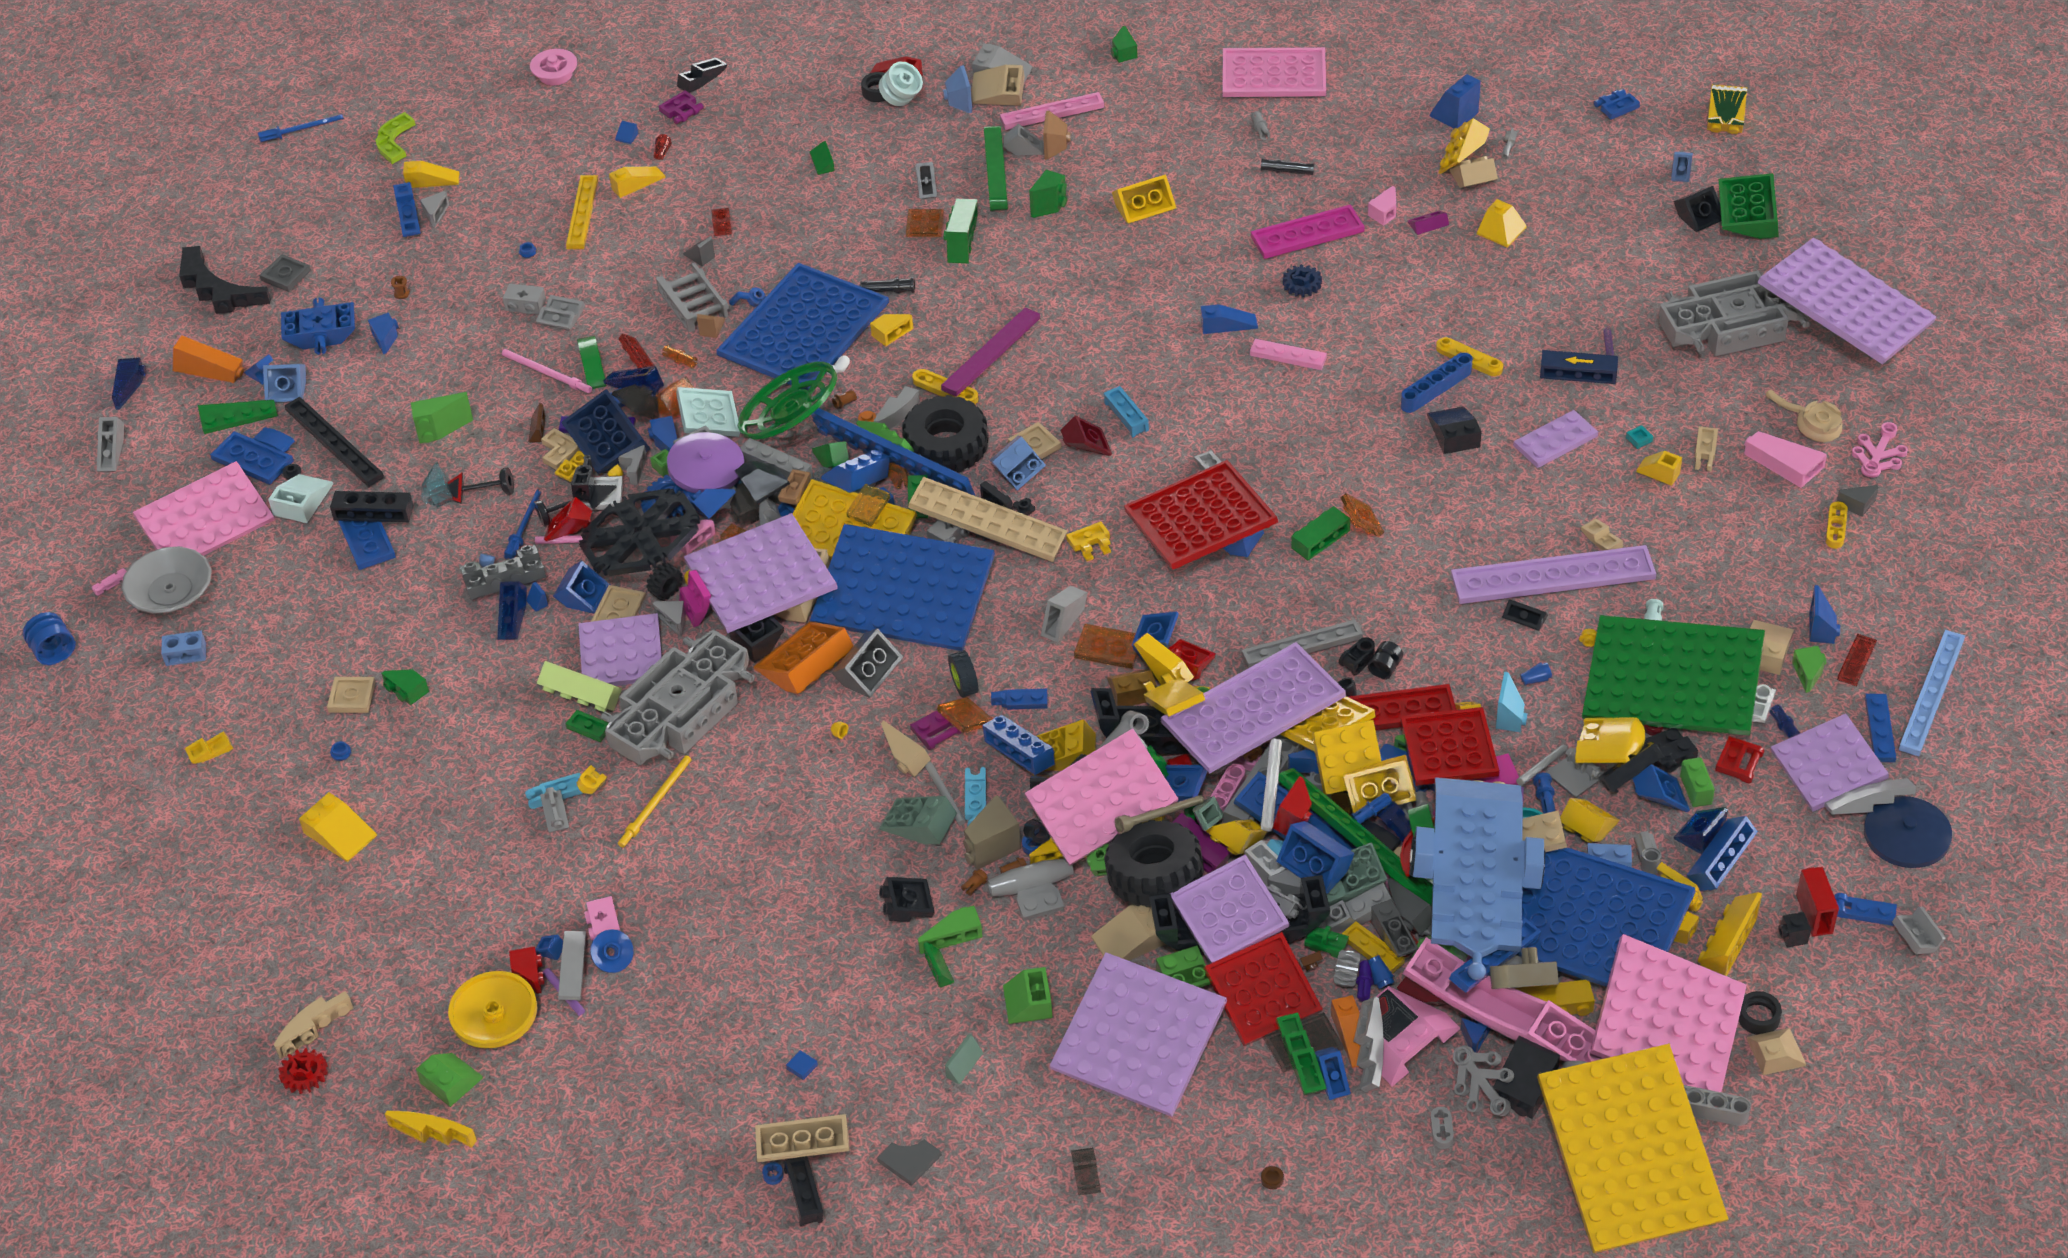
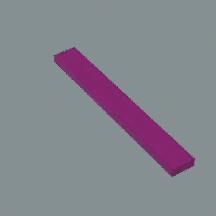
M1025 307L941 384V390L957 397L1040 319V313Z

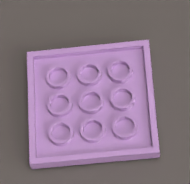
M658 613L579 623L582 674L614 686L634 684L639 677L662 658Z
M1843 714L1771 746V752L1812 812L1825 807V802L1845 792L1889 778V773L1847 714Z
M1246 855L1187 884L1178 891L1170 893L1173 904L1210 963L1263 941L1289 927L1288 920Z

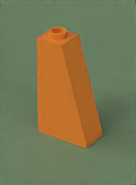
M181 335L173 347L172 371L231 383H234L238 377L241 378L244 373V368L242 367L243 359Z

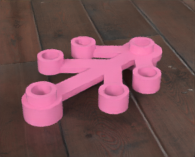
M1892 422L1882 424L1880 432L1882 437L1877 448L1870 441L1869 435L1860 434L1858 436V444L1864 446L1872 457L1869 460L1864 454V449L1860 446L1852 449V456L1859 459L1862 463L1861 472L1863 475L1874 478L1879 476L1883 470L1890 468L1898 470L1901 468L1902 460L1899 458H1892L1890 461L1879 463L1880 460L1893 456L1905 457L1907 455L1908 448L1904 445H1898L1896 448L1885 451L1889 440L1895 437L1897 433V426Z

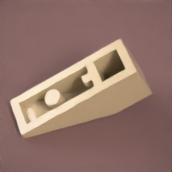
M883 721L881 725L892 754L898 763L897 768L902 773L907 774L908 772L915 777L931 758L923 747Z

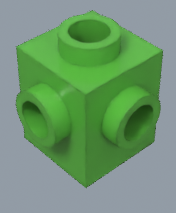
M1109 843L1087 855L1088 866H1091V872L1095 876L1107 875L1104 856Z

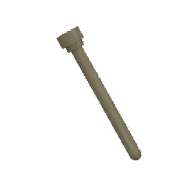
M1199 795L1133 817L1127 815L1118 816L1114 820L1115 828L1120 834L1128 832L1133 828V825L1203 803L1204 798Z

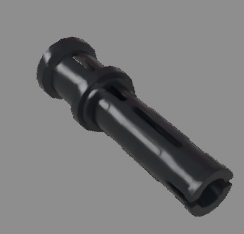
M896 277L894 280L860 281V286L874 292L894 291L899 294L900 292L911 291L915 293V277L910 279Z

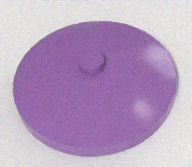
M710 432L694 433L681 438L671 447L667 456V470L671 479L679 487L692 493H697L699 490L703 492L705 489H729L739 481L734 470L744 464L743 453L734 441L726 436Z

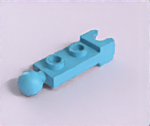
M981 767L978 775L971 774L970 768H965V820H969L967 826L986 806L987 776L985 767Z

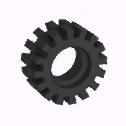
M668 562L666 564L662 563V565L659 564L657 565L658 569L652 570L654 573H650V579H647L648 584L646 585L648 592L662 601L668 600L670 595H675L674 592L679 591L678 586L681 587V581H683V573Z

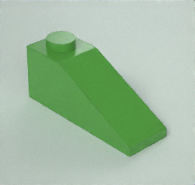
M975 906L962 907L951 912L918 938L920 954L924 953L923 945L925 942L930 943L937 949H942L982 938V926Z

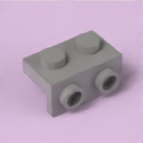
M1918 907L1912 915L1896 916L1892 921L1899 934L1903 936L1915 954L1935 953L1945 940V936L1923 907Z

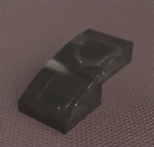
M1094 1148L1071 1150L1078 1196L1100 1193L1101 1187Z

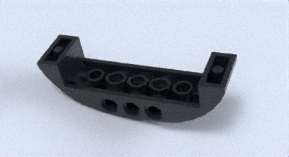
M1091 688L1090 692L1099 726L1106 738L1121 723L1122 716L1126 712L1135 711L1144 714L1148 718V729L1143 734H1138L1147 747L1151 745L1157 754H1190L1161 723V717L1165 715L1153 706H1116L1111 688ZM1137 718L1133 721V727L1137 724Z
M1322 875L1301 878L1300 894L1293 895L1300 899L1299 903L1304 909H1297L1299 913L1295 919L1286 917L1289 927L1278 932L1283 933L1288 943L1311 933L1330 914V906ZM1171 894L1149 896L1157 937L1167 946L1178 951L1198 946L1201 955H1205L1178 910L1174 909Z

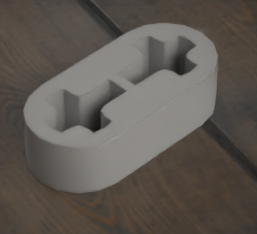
M1436 1107L1432 1110L1430 1118L1432 1140L1436 1147L1446 1149L1453 1144L1452 1117L1447 1108ZM1438 1115H1442L1444 1118L1443 1124H1440ZM1444 1131L1446 1140H1442L1440 1132Z

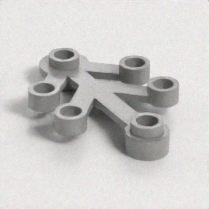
M1463 1045L1456 1048L1453 1052V1060L1458 1066L1457 1083L1454 1086V1092L1460 1096H1467L1469 1094V1100L1466 1104L1467 1110L1479 1113L1482 1109V1103L1479 1101L1481 1087L1491 1100V1112L1498 1116L1507 1115L1511 1109L1509 1101L1500 1097L1487 1079H1500L1503 1082L1509 1083L1514 1078L1513 1071L1508 1068L1500 1070L1479 1069L1475 1062H1487L1492 1066H1497L1501 1063V1055L1494 1051L1474 1053L1471 1047ZM1495 1055L1496 1059L1494 1062H1492L1491 1059ZM1467 1071L1472 1075L1470 1087L1466 1083ZM1508 1072V1077L1504 1079V1074ZM1461 1086H1464L1463 1092H1460ZM1476 1102L1475 1109H1472L1473 1103ZM1504 1104V1108L1501 1111V1105Z

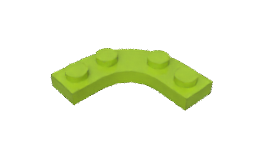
M406 112L387 121L378 130L376 139L377 149L391 164L406 157L405 150L394 142L395 138L400 133L416 125L415 120Z

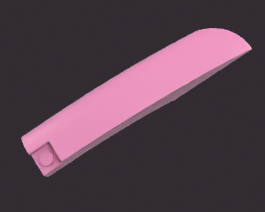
M1427 937L1402 973L1441 1000L1483 1025L1515 1041L1519 1036L1524 1037L1559 1054L1561 1061L1592 1062L1603 1059L1590 1053L1595 1030L1549 1000L1546 1002L1515 988L1491 989L1490 976L1465 993L1449 980L1452 972L1466 962L1438 944H1431V940Z

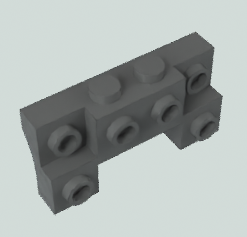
M524 546L520 550H516L518 557L485 567H480L479 562H468L461 566L460 571L470 600L546 578L536 546Z

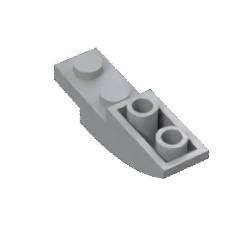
M1384 882L1346 903L1341 900L1330 906V914L1319 928L1325 929L1328 925L1332 927L1333 932L1339 933L1345 931L1355 921L1359 924L1370 921L1371 906L1392 899Z

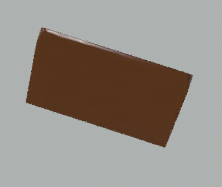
M539 403L531 417L529 443L542 442L546 418L542 403Z

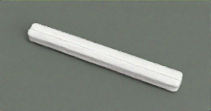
M1275 738L1271 739L1261 821V829L1268 832L1273 828L1282 741Z

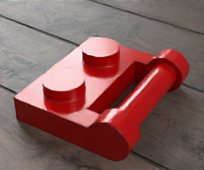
M1729 736L1716 764L1715 771L1739 778L1742 782L1750 784L1754 778L1753 772L1759 758H1762L1765 750L1762 746ZM1746 752L1751 753V758L1744 770L1740 768Z

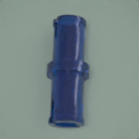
M1775 705L1771 708L1772 710L1769 713L1776 720L1778 728L1784 731L1788 738L1800 734V731L1794 725V720L1791 716H1787L1781 705Z

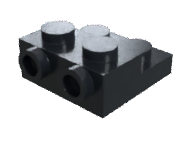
M1671 728L1645 738L1644 745L1649 741L1655 742L1664 755L1660 759L1661 763L1655 762L1653 765L1665 772H1673L1682 766L1683 760L1697 758L1698 756L1696 746L1688 736L1683 737L1677 728Z
M886 877L883 885L880 886L879 896L884 898L885 901L883 904V914L888 915L889 921L910 922L911 917H933L935 912L927 879Z

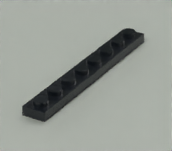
M301 397L284 405L285 410L368 487L384 478L383 472Z

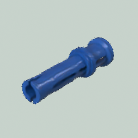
M1545 772L1538 773L1533 778V784L1537 788L1536 797L1541 801L1543 814L1556 811L1553 801L1555 791L1551 786L1552 777Z

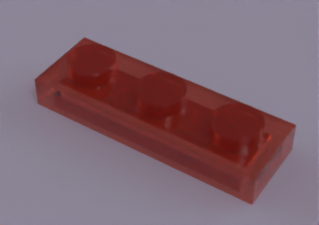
M622 333L618 339L623 345L622 348L630 355L631 361L636 364L637 370L644 375L650 374L654 376L658 369L635 337Z

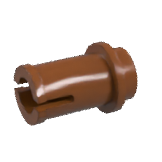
M851 389L841 395H834V398H832L833 406L835 408H843L845 404L857 400L856 393Z
M1017 857L1016 861L1000 866L999 869L1002 874L1010 869L1025 866L1027 863L1023 857Z
M981 869L974 870L973 875L961 885V889L963 891L968 889L965 893L971 896L981 884L987 882V874Z

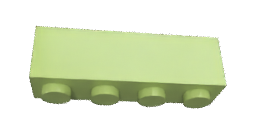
M547 661L544 662L537 684L543 686L542 690L553 694L555 690L561 692V697L571 700L572 696L578 698L577 703L586 706L589 703L595 704L594 709L603 712L607 709L615 710L622 691L620 687Z

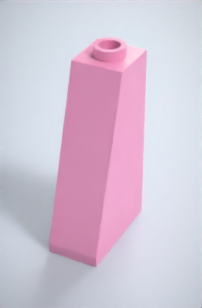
M1759 431L1753 436H1749L1744 444V454L1800 488L1825 468L1827 454Z

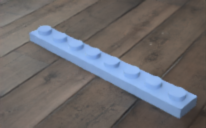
M1945 630L1901 740L1899 751L1920 756L1964 643L1965 635Z

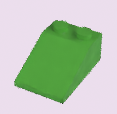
M467 392L411 402L413 420L420 444L439 440L473 421Z

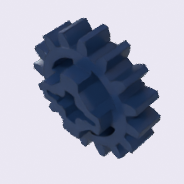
M1300 264V267L1294 265L1293 269L1288 268L1287 273H1283L1282 285L1284 290H1288V294L1295 293V297L1299 294L1302 297H1305V294L1312 296V292L1318 293V289H1321V272H1316L1315 267L1310 269V265L1303 267L1302 264Z

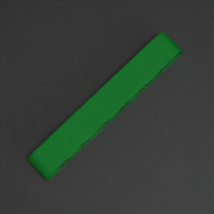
M1001 126L984 127L990 211L1008 210Z

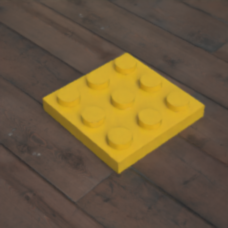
M1373 720L1311 732L1322 789L1325 795L1347 790L1343 777L1344 774L1381 761Z

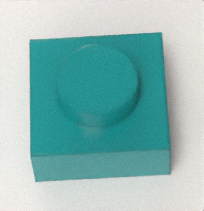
M1640 425L1626 432V439L1638 449L1653 442V435Z

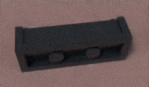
M1647 742L1637 755L1630 754L1628 756L1630 761L1627 763H1617L1600 775L1599 779L1606 790L1618 793L1617 789L1641 773L1648 766L1655 762L1661 763L1660 759L1664 755L1656 743Z
M808 1156L785 1159L784 1172L788 1174L799 1214V1226L802 1227L804 1224L813 1222L822 1223L823 1209Z

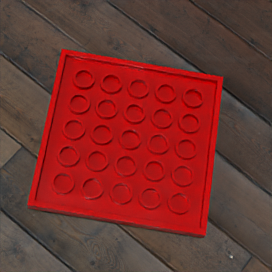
M1228 460L1124 505L1125 512L1172 570L1278 523V518Z

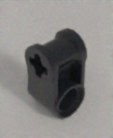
M1368 637L1359 639L1352 647L1342 653L1339 658V665L1346 666L1351 670L1352 674L1358 675L1375 654V642Z

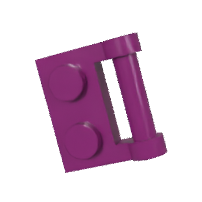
M945 706L910 724V729L928 750L935 748L936 744L955 734L959 735L965 731L962 723L957 721Z

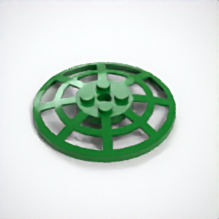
M810 362L795 367L773 379L760 389L743 408L737 425L740 433L748 439H765L783 433L805 420L832 393L837 382V373L833 366L827 362ZM820 371L816 380L799 383V376ZM828 372L832 377L829 385L825 387L821 380L824 374ZM791 380L792 387L774 399L767 397L778 387ZM809 386H811V387L809 388V390L801 389V388H804V387H809ZM819 387L821 392L812 397L811 394ZM761 402L767 405L758 419L748 420L753 410ZM771 410L770 416L766 417L768 412ZM770 421H774V422H775L774 424H772V425L769 426L768 428H765V427H764V423H767V422H770ZM757 425L761 432L756 434L748 433L747 426Z

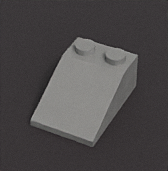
M985 43L972 63L973 75L975 72L1002 65H1023L1024 83L1033 68L1032 65L1002 47Z

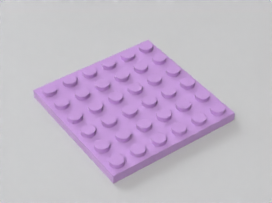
M792 513L684 556L690 571L697 570L710 592V605L727 633L838 589L834 578Z
M1105 952L1050 1064V1069L1172 1117L1227 1003L1226 997Z

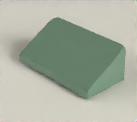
M971 1034L966 1036L945 1064L946 1078L957 1084H961L983 1054L981 1047Z

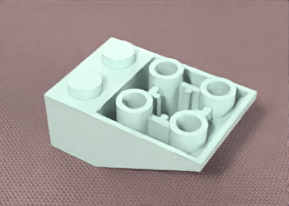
M298 474L277 486L268 499L273 515L308 523L332 487L333 482Z

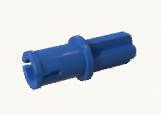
M1383 793L1372 802L1367 801L1364 807L1352 813L1351 816L1361 824L1373 815L1377 816V812L1392 803V799L1387 793Z

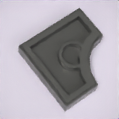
M925 1139L912 1146H899L892 1142L877 1157V1162L912 1186L942 1156V1153Z

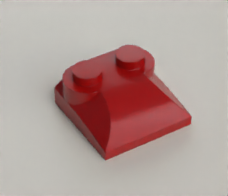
M1179 639L1168 648L1183 660L1194 676L1190 681L1199 679L1202 670L1216 655L1214 652Z

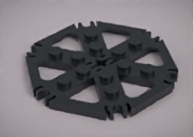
M670 488L628 494V500L626 496H623L621 503L613 501L614 507L610 503L582 531L581 537L583 540H579V546L593 570L598 574L603 571L605 576H616L652 570L650 565L656 569V563L662 561L666 564L665 558H668L670 561L699 529L697 524H700V517L684 492L678 491L675 493L674 489L670 490ZM659 498L642 516L635 507V502L639 500ZM681 504L686 510V514L681 517L667 518ZM611 514L617 515L623 524L597 529L605 521V518ZM679 535L667 547H661L657 541V538ZM613 545L600 557H596L591 550L596 547ZM636 548L639 549L643 556L641 560L623 563Z

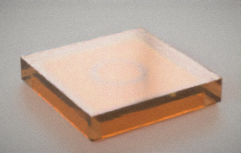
M968 697L938 704L937 711L962 733L983 728V724L993 720L992 717Z

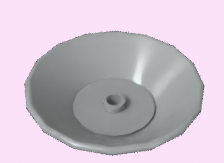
M180 546L160 548L146 553L132 563L123 577L122 592L126 601L137 610L149 613L172 612L190 605L202 596L210 584L212 569L207 558L196 550Z

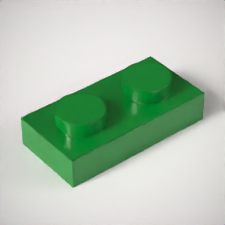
M576 710L565 724L567 729L601 743L606 736L605 729L609 723Z

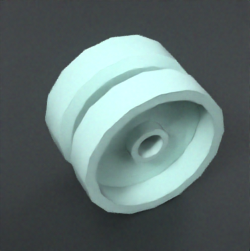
M897 62L882 76L878 86L881 95L888 103L894 106H905L922 89L923 81L921 74L913 65L907 62Z

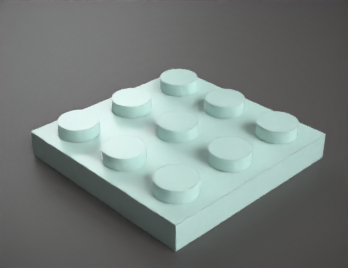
M677 388L676 395L684 433H691L706 425L712 433L739 437L740 431L737 426L739 421L732 391Z

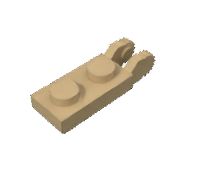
M1699 426L1695 452V470H1699L1701 467L1700 460L1706 459L1708 460L1707 471H1712L1718 429Z

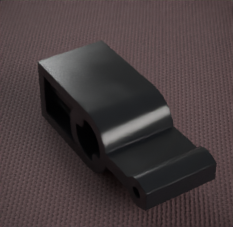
M585 455L583 457L584 464L575 469L571 483L573 498L576 497L579 500H591L594 489L591 456Z

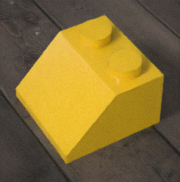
M1570 798L1560 816L1561 823L1564 824L1563 828L1572 833H1575V831L1582 835L1581 838L1589 843L1601 842L1620 821V819L1586 799Z

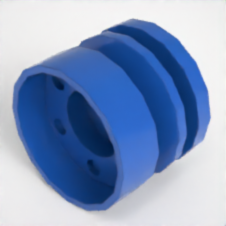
M40 613L32 617L23 628V638L37 661L41 664L55 665L71 656L75 649L76 642L69 629L66 628L61 617L56 613Z

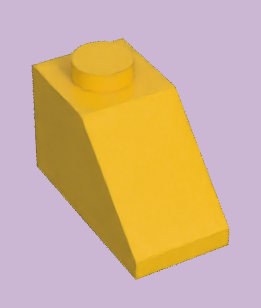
M883 314L870 323L871 336L885 347L913 329L912 315Z

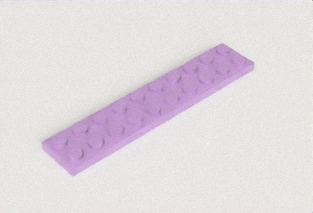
M1643 545L1451 570V578L1459 604L1654 580L1656 579V571L1647 546Z

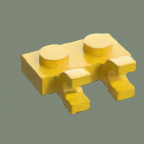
M1101 521L1066 534L1067 542L1075 552L1081 550L1086 562L1094 559L1091 554L1093 551L1092 545L1099 544L1104 555L1111 553V549L1108 546L1111 544L1109 540L1110 532Z

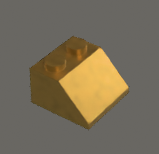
M1149 669L1107 677L1116 706H1134L1147 703L1143 695L1147 693V690L1142 684L1151 681L1155 688L1157 687L1152 671Z

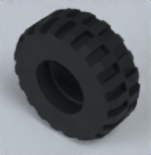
M946 395L944 397L935 396L929 400L925 399L908 412L902 424V436L911 445L914 453L957 473L974 466L975 462H978L983 457L988 447L986 417L978 406L976 407L973 402L966 401L962 397ZM942 432L956 433L953 436L944 438L934 436Z
M1149 820L1148 822L1134 825L1128 832L1115 835L1112 842L1109 843L1104 856L1108 883L1111 886V890L1123 901L1131 902L1135 906L1151 907L1149 896L1174 893L1187 884L1201 878L1204 872L1201 846L1198 838L1187 827L1184 828L1181 824L1171 823L1168 820Z

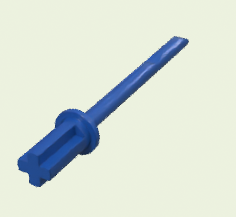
M341 114L281 130L279 126H276L274 129L258 132V138L260 143L277 138L282 139V134L344 118Z
M538 489L516 534H512L508 538L509 543L504 552L505 559L514 558L517 553L516 550L519 549V546L523 545L522 533L535 508L534 501H537L541 495Z

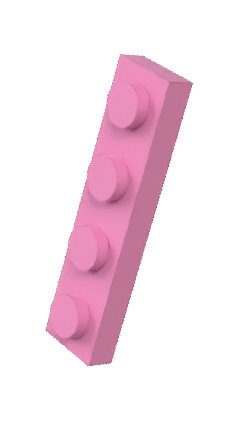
M1259 339L1254 340L1250 349V356L1322 370L1327 358V353Z

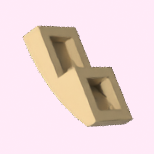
M1594 519L1581 527L1586 537L1602 551L1623 547V540L1611 534L1609 526L1598 519Z

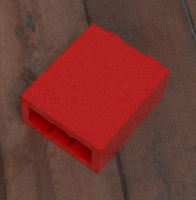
M1822 866L1801 870L1796 897L1811 927V936L1833 934L1839 906Z

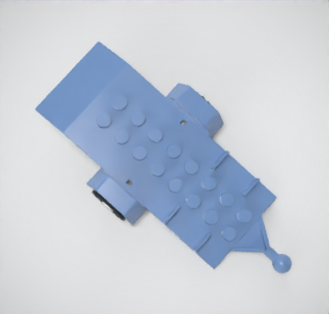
M1435 777L1434 828L1416 827V837H1413L1411 844L1409 875L1433 879L1431 944L1452 945L1473 957V963L1468 967V974L1472 979L1480 980L1486 974V968L1482 964V957L1497 950L1521 951L1523 924L1522 887L1541 889L1545 871L1544 838L1526 837L1525 841H1522L1523 801L1521 785Z

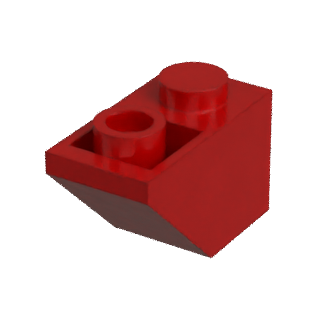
M535 946L509 951L512 973L525 979L535 993H542L541 985L545 984L543 971L540 972L539 968L543 967L541 954L537 955Z

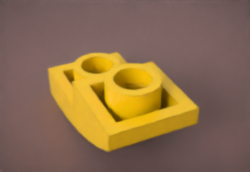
M578 450L570 461L566 459L554 472L555 475L571 482L575 469L584 464L583 457L585 455Z

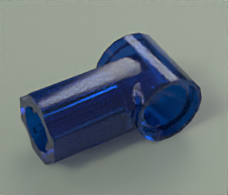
M1395 801L1378 814L1385 824L1393 829L1402 842L1412 830L1406 814Z

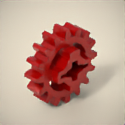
M307 1048L303 1050V1053H300L297 1049L295 1050L296 1055L288 1054V1061H281L283 1067L278 1068L279 1078L284 1088H289L291 1093H294L296 1089L299 1091V1094H302L305 1089L310 1093L311 1087L319 1088L318 1082L326 1081L324 1075H328V1065L322 1053L317 1054L315 1049L310 1053Z

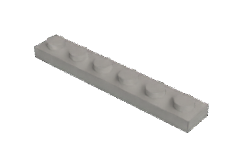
M1351 620L1241 650V655L1247 668H1250L1295 642L1307 653H1312L1357 641L1363 637V633L1356 620Z

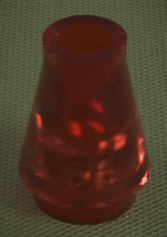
M660 134L655 138L653 157L657 160H663L672 145L671 138L668 135Z

